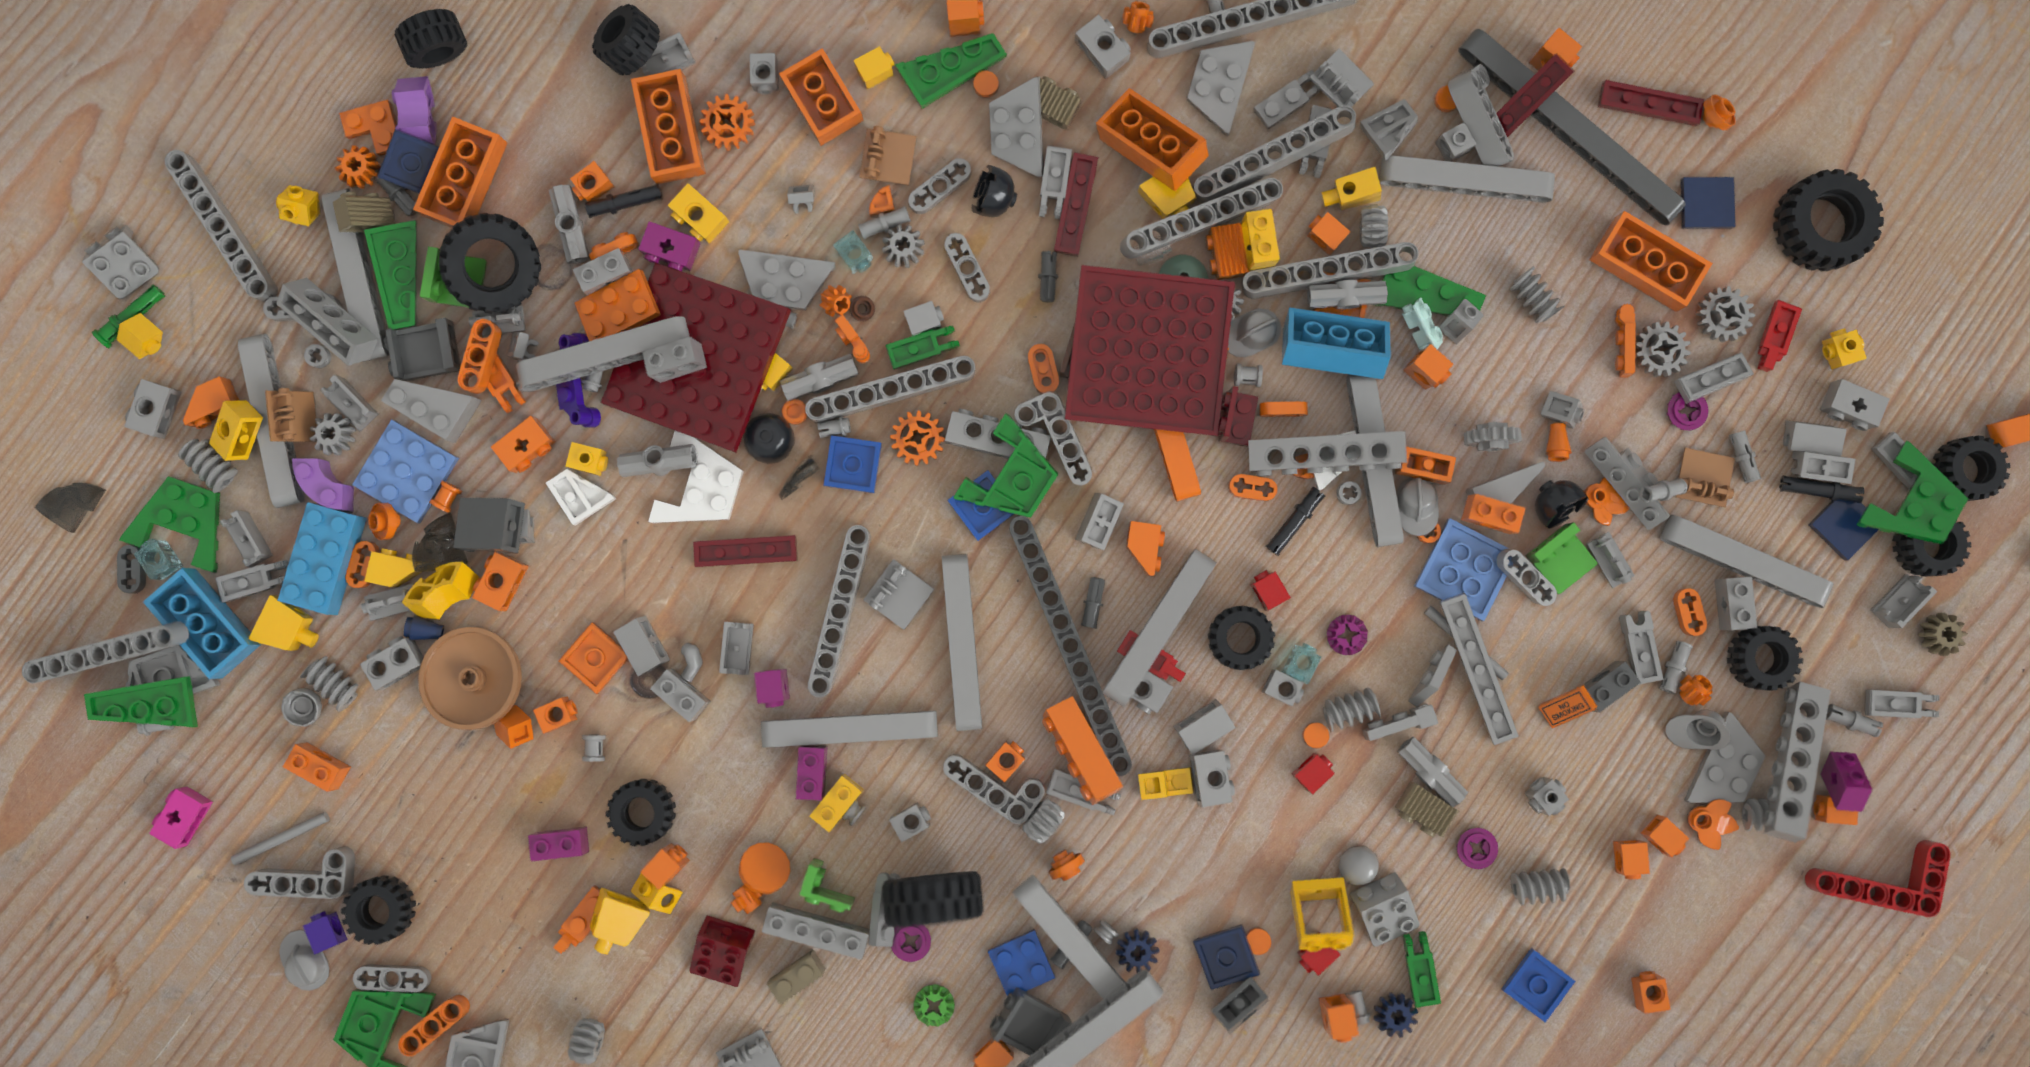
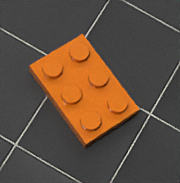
M640 269L574 303L589 341L637 328L661 315L645 274Z

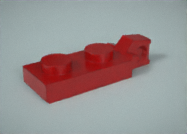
M1781 300L1774 301L1758 347V354L1762 356L1757 369L1764 372L1773 370L1776 361L1780 362L1783 356L1787 355L1802 308Z
M1129 630L1117 652L1125 656L1138 637V634ZM1164 650L1160 651L1148 670L1158 678L1167 680L1171 676L1179 682L1186 675L1185 672L1175 667L1178 661Z

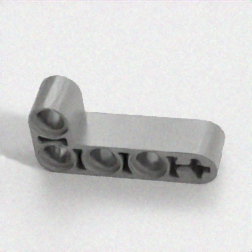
M1479 64L1456 75L1448 82V87L1463 122H1465L1476 142L1475 148L1483 165L1499 167L1513 161L1514 153L1485 90L1490 84L1488 72L1482 64Z
M1048 391L1019 404L1014 414L1016 421L1021 425L1028 426L1044 419L1069 478L1076 485L1087 484L1092 477V469L1071 421L1064 420L1065 407L1059 395ZM1045 397H1054L1057 401L1056 408L1053 410L1045 409L1042 404ZM1022 407L1031 408L1034 414L1033 418L1023 420L1019 415L1020 409ZM1056 420L1066 422L1067 430L1064 433L1054 431L1053 423ZM1073 443L1076 445L1078 452L1074 456H1067L1063 452L1064 445ZM1082 457L1083 460H1080L1078 463L1082 470H1087L1085 478L1075 477L1076 466L1074 463L1069 466L1068 462H1074Z
M959 754L950 755L943 764L944 773L950 779L1014 824L1024 823L1044 795V786L1037 778L1026 779L1017 792L1013 793ZM956 760L960 761L959 767L963 771H966L967 767L972 769L967 773L964 781L960 779L963 775L960 771L956 770L954 773L950 771L951 765L948 764L950 761L953 763ZM972 775H979L983 779V785L979 788H973L969 784V778ZM1034 783L1039 786L1040 792L1037 796L1030 797L1026 794L1025 788L1028 784ZM993 790L1003 792L1004 799L1001 802H992L989 795ZM1014 805L1024 807L1025 813L1022 817L1016 818L1011 815L1010 810Z
M345 846L328 851L323 857L322 871L266 868L251 872L244 880V888L249 894L260 896L338 898L346 895L353 888L355 854L352 849ZM337 853L343 858L342 865H338L335 860ZM284 877L289 880L290 886L288 889L283 885ZM310 878L315 882L314 890L308 885ZM335 879L341 884L340 891L334 888ZM258 880H259V881H269V880H270V883L263 885V883L258 882Z

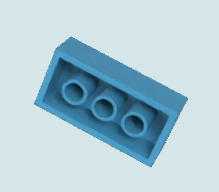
M1289 307L1283 327L1282 365L1377 379L1384 378L1391 358L1390 322Z
M307 502L277 601L325 615H338L348 584L346 582V572L355 545L361 541L367 518Z
M181 568L143 601L162 625L180 621L187 626L189 631L188 639L179 645L208 679L224 678L261 645L248 639L251 632L228 605L221 602L220 596L197 569Z

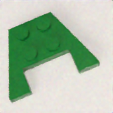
M1005 413L993 434L1015 447L1013 453L989 490L965 477L953 498L1031 518L1057 478L1058 472L1011 416Z
M1906 441L1900 448L1893 463L1917 475V478L1894 516L1870 503L1856 525L1864 528H1877L1887 533H1900L1906 535V537L1941 544L1946 540L1968 498L1912 443Z
M168 476L119 540L140 548H146L154 524L199 539L191 565L216 573L218 570L216 550H218L219 541L216 540L217 526H219L220 493H213L212 490Z
M356 989L352 991L333 1040L357 1061L361 1060L368 1067H407L383 1057L398 1017L403 1009L425 1018L430 1012L436 994L431 992Z

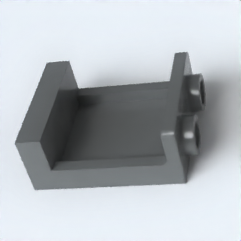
M447 318L435 319L436 323L400 330L386 329L384 345L390 354L391 361L388 362V369L391 376L397 380L410 381L460 371L461 364L453 321Z
M460 498L453 548L468 552L489 550L518 554L525 503L509 498Z
M1016 987L1013 994L1009 993L1003 1004L1004 1008L1000 1015H996L990 1024V1033L993 1040L997 1042L1002 1040L1031 1056L1071 1025L1072 1022L1067 1014Z

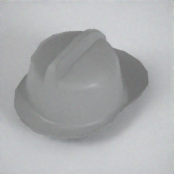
M1259 308L1231 321L1228 352L1236 357H1248L1273 345L1281 334V325L1277 316L1268 309Z
M1421 477L1416 479L1408 478L1403 481L1397 489V501L1402 528L1411 535H1426L1438 523L1439 509L1436 488L1431 482L1421 480Z
M1700 710L1693 715L1676 716L1670 719L1666 725L1668 739L1681 748L1720 750L1730 742V732L1726 727L1727 720L1712 710Z
M303 930L288 934L283 939L279 951L286 978L290 983L302 990L319 988L326 982L330 969L323 951L314 955L307 935Z

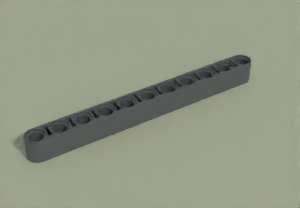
M1475 29L1458 49L1460 55L1473 67L1482 64L1488 72L1490 81L1510 98L1535 75L1483 30ZM1556 91L1531 114L1659 223L1666 226L1669 225L1685 207L1686 203L1681 196Z
M1017 516L1012 519L1009 527L1014 543L1094 734L1112 767L1113 761L1117 757H1124L1126 759L1127 765L1123 770L1118 771L1114 769L1117 776H1125L1132 767L1130 756L1034 527L1027 517ZM1018 521L1027 523V533L1023 535L1015 533V523ZM1029 544L1035 545L1038 548L1037 556L1027 558L1023 553L1025 546ZM1040 567L1046 569L1048 578L1044 582L1036 581L1033 577L1035 569ZM1047 591H1053L1057 594L1058 600L1055 605L1049 606L1043 601V595ZM1061 614L1067 618L1068 623L1064 629H1057L1053 625V619L1056 615ZM1067 638H1073L1077 642V649L1072 653H1068L1063 649V642ZM1080 661L1084 662L1087 665L1086 674L1076 676L1073 672L1074 664ZM1089 685L1097 689V695L1092 700L1085 699L1083 696L1084 688ZM1098 709H1103L1107 713V719L1103 723H1096L1093 720V713ZM1107 733H1113L1117 737L1116 744L1112 747H1107L1103 744V737Z

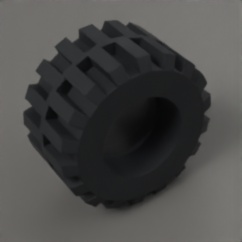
M625 4L613 10L597 29L592 43L593 54L617 74L622 76L630 75L645 65L652 56L660 38V29L655 22L636 6Z
M433 9L417 13L400 23L399 27L395 29L394 34L406 64L417 69L433 68L446 64L462 54L468 45L455 13L447 9Z
M1979 435L1951 440L1947 442V445H1942L1938 449L1940 453H1936L1933 457L1936 460V463L1933 465L1968 498V501L1990 498L1989 496L1998 494V489L2005 487L2006 483L2004 480L2009 479L2010 473H2007V469L2011 468L2010 463H2006L2005 458H2008L2007 453L2000 451L2003 447L1999 443L1993 444V439H1984V436ZM1967 456L1971 457L1977 465V476L1973 482L1965 476L1963 471V463Z
M1955 522L1946 540L1939 544V550L1934 558L1927 554L1924 548V540L1906 537V535L1900 533L1893 536L1892 541L1896 542V546L1892 548L1893 552L1898 553V556L1895 557L1897 562H1903L1901 567L1905 570H1911V574L1924 577L1947 575V573L1956 572V567H1962L1965 564L1963 559L1969 558L1970 553L1967 552V548H1971V542H1967V537H1970L1969 531L1963 530L1965 527L1963 522Z
M1235 606L1223 610L1222 613L1215 617L1214 622L1209 627L1211 629L1210 633H1208L1210 642L1208 645L1213 652V656L1224 666L1236 670H1250L1258 665H1262L1264 660L1270 657V651L1275 645V642H1273L1275 631H1272L1273 625L1271 621H1268L1267 616L1254 607ZM1236 623H1246L1255 632V644L1246 653L1233 651L1227 643L1228 630Z
M1757 626V628L1740 631L1737 633L1739 638L1734 637L1731 640L1734 646L1728 647L1727 653H1731V658H1727V663L1732 664V668H1729L1731 674H1737L1735 679L1738 682L1744 683L1743 686L1769 691L1777 690V688L1783 689L1788 686L1787 683H1793L1796 680L1794 674H1800L1802 670L1798 668V665L1803 664V658H1799V653L1803 652L1801 647H1796L1795 645L1798 643L1797 639L1789 637L1791 633L1787 630H1781L1780 627ZM1764 643L1771 648L1774 655L1773 665L1765 673L1758 668L1755 661L1756 652Z
M647 779L634 780L619 787V790L611 795L613 798L607 803L609 810L606 811V817L610 819L607 825L608 828L612 827L614 829L612 834L615 837H621L620 841L624 844L629 842L630 846H645L660 839L671 829L673 825L672 820L676 817V813H673L676 804L671 801V797H673L671 792L667 793L665 791L667 787L663 784L658 785V781H648ZM634 798H644L653 806L654 819L647 827L636 825L629 817V805Z
M377 876L357 884V887L352 888L348 892L350 896L345 897L343 900L346 907L341 908V914H345L346 917L342 919V923L349 926L346 930L349 935L354 933L355 937L353 939L356 941L364 939L363 944L367 945L386 943L403 934L405 929L412 924L410 919L414 918L416 911H412V908L416 906V901H411L410 896L414 894L411 890L406 891L405 888L408 886L406 883L402 882L399 884V879L396 877L389 879V876ZM373 896L382 898L389 907V918L385 924L376 922L369 913V902Z

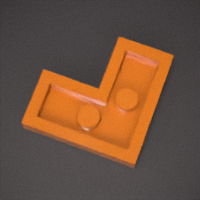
M388 99L339 113L345 136L348 139L371 133L376 154L379 156L386 154L395 126L397 125L392 104Z

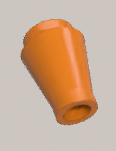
M1550 424L1545 454L1548 455L1549 461H1567L1572 452L1566 432V424Z

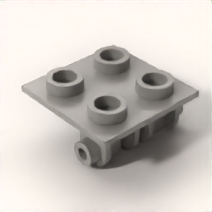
M1340 49L1309 77L1337 107L1343 105L1352 107L1374 85Z
M893 559L866 595L864 601L905 630L934 588Z
M762 1029L716 1052L719 1059L718 1067H781Z

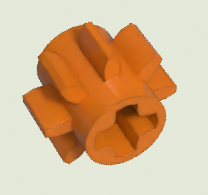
M1134 1L1131 3V8H1124L1123 24H1127L1126 28L1131 32L1143 33L1146 27H1152L1154 12L1149 11L1150 6L1147 3Z
M829 285L828 289L821 293L822 303L820 307L825 309V313L831 317L835 313L841 316L850 308L852 295L848 294L846 288L838 285L836 288Z
M1688 674L1680 682L1682 686L1679 687V694L1687 704L1697 706L1700 703L1704 706L1712 699L1710 695L1713 693L1711 691L1713 687L1706 677L1702 675L1692 677Z
M743 885L732 893L736 899L731 904L737 913L743 909L746 914H749L762 904L759 897L764 893H755Z

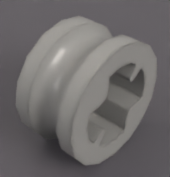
M313 344L305 350L304 359L310 366L324 368L331 361V353L326 347ZM315 352L320 353L322 356L321 361L316 360L313 356Z
M1345 482L1337 489V498L1345 505L1356 503L1361 497L1360 486L1355 482ZM1352 487L1355 490L1352 492L1355 493V497L1345 499L1343 495L1346 493H1343V489Z
M856 800L842 819H848L852 826L866 807H860Z
M1101 920V925L1095 927L1094 931L1111 945L1113 937H1118L1119 933L1107 922Z

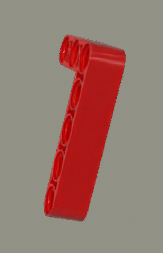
M1930 840L1920 841L1915 848L1908 888L1820 868L1810 869L1805 875V883L1809 889L1825 895L1924 917H1934L1941 909L1951 852L1945 844ZM1934 848L1935 855L1931 858L1930 852ZM1929 873L1930 881L1926 884L1925 878ZM1824 875L1825 882L1820 887L1819 879L1821 876ZM1849 881L1850 888L1845 892L1844 886ZM1874 887L1875 894L1870 898V890ZM1900 893V900L1896 903L1895 897ZM1925 899V906L1921 909L1920 903Z

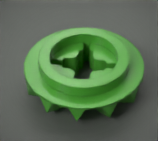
M932 984L923 987L914 999V1012L918 1020L926 1026L938 1027L948 1022L954 1012V998L950 991L941 985ZM941 998L943 999L938 1006L940 1013L935 1010L926 1013L929 1008L928 999L933 1002L939 1001Z

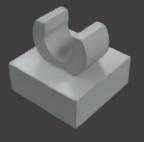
M814 184L789 187L787 193L788 203L793 204L794 212L799 213L798 205L800 203H805L808 206V212H812L815 198Z
M513 332L507 357L514 359L534 358L535 355L527 352V346L530 344L538 346V342L533 339L528 340L529 334Z

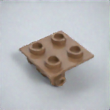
M874 126L873 129L867 128L859 178L909 185L917 136L883 131L884 128L881 126Z
M280 388L278 391L266 390L270 442H313L309 438L315 435V432L311 431L310 427H317L314 393L289 391V388Z
M1684 448L1679 479L1681 478L1687 483V492L1675 495V497L1725 508L1727 499H1732L1734 496V489H1730V482L1735 459L1733 457Z

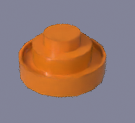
M1712 95L1704 101L1703 120L1709 127L1719 128L1724 131L1734 126L1736 123L1735 108L1728 99Z
M388 502L376 503L368 516L369 528L378 540L391 539L401 523L399 514L396 513Z
M1065 849L1052 857L1054 861L1051 863L1052 868L1048 873L1052 880L1061 877L1063 881H1066L1081 872L1079 866L1085 860L1081 853L1074 854L1073 851L1067 853Z

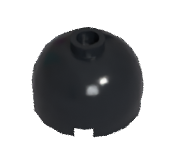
M988 165L986 167L989 171H983L977 182L973 198H978L976 206L972 205V212L993 218L999 217L1009 207L1012 208L1014 206L1017 193L1014 192L1015 185L1012 177L1006 171Z
M773 413L759 414L752 418L747 424L743 435L744 446L749 455L757 461L766 464L778 463L787 458L795 442L794 431L788 421L780 415Z
M1550 480L1539 488L1541 493L1536 498L1535 510L1543 525L1551 529L1569 519L1568 515L1573 511L1576 513L1580 511L1589 498L1582 488L1572 481L1559 480L1553 483Z

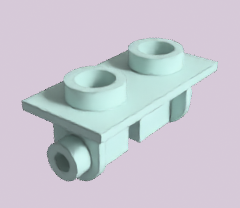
M1419 298L1413 306L1412 304L1404 306L1402 308V315L1409 329L1417 326L1420 329L1412 333L1419 350L1424 349L1429 344L1438 349L1443 343V335L1440 328L1435 326L1431 319L1432 313L1426 303L1424 304L1422 298Z

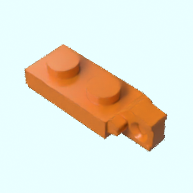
M596 885L590 889L558 931L562 937L553 948L560 954L565 952L570 944L576 947L591 932L590 923L600 892Z

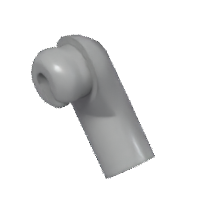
M686 643L682 646L681 653L685 657L687 666L682 672L681 677L688 682H692L701 668L703 660L699 648L691 643Z

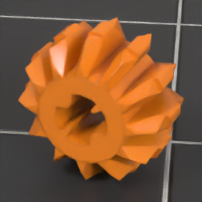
M352 145L351 152L343 149L345 156L343 158L336 157L337 161L341 163L335 167L336 171L341 173L339 179L342 182H347V186L350 188L357 186L360 189H364L366 183L370 186L374 185L372 178L378 176L375 170L381 167V164L376 162L377 155L373 152L370 153L369 149L365 146L359 149L356 145Z

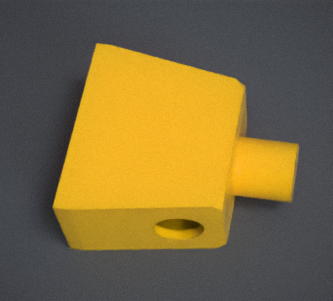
M1372 167L1336 179L1335 188L1321 192L1325 207L1339 203L1341 210L1380 201L1382 190L1376 168ZM1352 190L1354 193L1348 195L1344 191Z
M1155 177L1145 181L1138 188V193L1161 219L1188 210V207L1196 199L1189 179L1176 191H1173Z
M270 595L248 639L287 651H297L301 643L310 648L314 647L318 641L319 634L309 630L313 618L297 606L277 601L279 595Z
M601 887L590 923L592 935L598 938L594 949L599 953L608 954L613 943L623 947L627 946L649 916V908L640 900Z

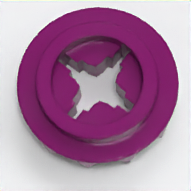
M1680 392L1673 395L1667 404L1668 412L1666 414L1669 416L1672 425L1678 427L1679 430L1691 431L1705 423L1708 417V404L1704 397L1686 404L1687 408H1696L1695 411L1689 413V418H1687L1686 414L1678 412L1685 408L1684 404H1686Z
M1341 615L1336 617L1328 626L1327 640L1335 652L1342 655H1353L1361 651L1367 643L1368 630L1364 622L1356 616ZM1346 626L1349 631L1358 633L1351 637L1350 646L1347 639L1337 638V636L1345 633Z
M1483 828L1468 829L1460 835V839L1456 844L1457 856L1466 866L1473 869H1483L1490 866L1498 855L1496 838L1492 833ZM1481 841L1480 848L1485 855L1478 852L1472 854L1473 848L1469 842L1478 844Z
M924 925L894 928L891 949L899 959L906 962H915L922 959L928 953L931 946V936L928 928ZM905 931L911 937L920 935L915 941L917 950L911 944L902 947L907 939Z

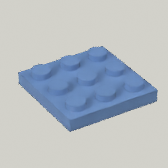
M391 420L352 485L382 503L388 502L394 510L414 522L421 523L432 505L429 503L430 499L435 498L442 486L440 484L441 480H447L459 458L400 423Z
M1449 518L1414 587L1441 601L1465 593L1474 618L1485 621L1507 577L1497 565V556L1502 550L1509 548ZM1509 556V557L1507 558V559L1509 560V564H1508V565H1511V566H1512V565H1513V562L1511 561L1512 557Z

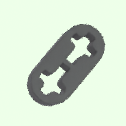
M134 545L123 546L117 554V584L124 593H139L146 585V555L142 548ZM131 553L136 554V559L129 560L127 555ZM136 579V584L128 585L127 580Z

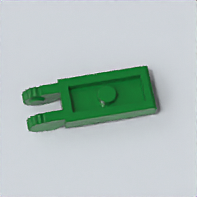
M948 326L935 331L932 329L885 345L893 370L942 355V352L960 347L958 340L939 346L936 339L951 335L955 332L954 326Z
M1425 931L1418 933L1422 950L1420 953H1414L1413 941L1410 935H1403L1406 952L1405 960L1415 1008L1441 1004L1433 954L1430 951Z

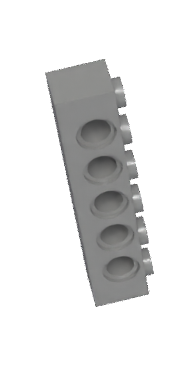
M1405 431L1248 440L1250 471L1256 472V476H1271L1274 470H1282V475L1297 474V469H1308V473H1323V468L1333 467L1334 472L1349 471V466H1360V470H1375V465L1386 464V469L1402 468V463H1407ZM1377 444H1383L1387 447V454L1381 459L1375 458L1372 453L1374 446ZM1350 446H1358L1361 450L1360 457L1356 460H1350L1346 454L1347 449ZM1326 447H1331L1335 452L1334 458L1328 462L1323 461L1321 451ZM1299 449H1306L1309 454L1307 461L1298 463L1295 459V453ZM1274 450H1280L1283 455V459L1279 464H1272L1270 461V454Z
M1798 682L1786 690L1784 701L1787 703L1786 710L1780 719L1782 733L1776 743L1778 756L1771 771L1774 779L1767 793V799L1770 802L1768 810L1763 817V825H1765L1764 834L1791 842L1806 839L1831 690L1804 682ZM1800 707L1806 711L1807 717L1801 714ZM1796 731L1802 735L1803 741L1798 740ZM1791 756L1797 758L1798 766L1792 762ZM1787 780L1793 783L1794 791L1789 789ZM1783 805L1789 808L1790 816L1784 813Z

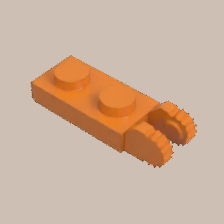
M1628 303L1618 308L1615 314V323L1620 327V330L1616 331L1615 343L1619 345V355L1615 359V369L1619 370L1620 378H1628L1635 373V310L1633 305L1631 306Z
M479 351L476 354L475 360L477 363L483 360L484 351ZM497 353L487 388L508 414L513 409L503 393L510 390L514 399L520 405L526 403V400L521 391H518L516 381Z

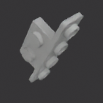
M1603 437L1585 450L1586 455L1648 530L1669 518V513L1658 500L1645 503L1640 499V489L1645 486L1655 485L1658 480L1652 473L1647 472L1636 453H1632L1629 448L1619 453L1607 437Z

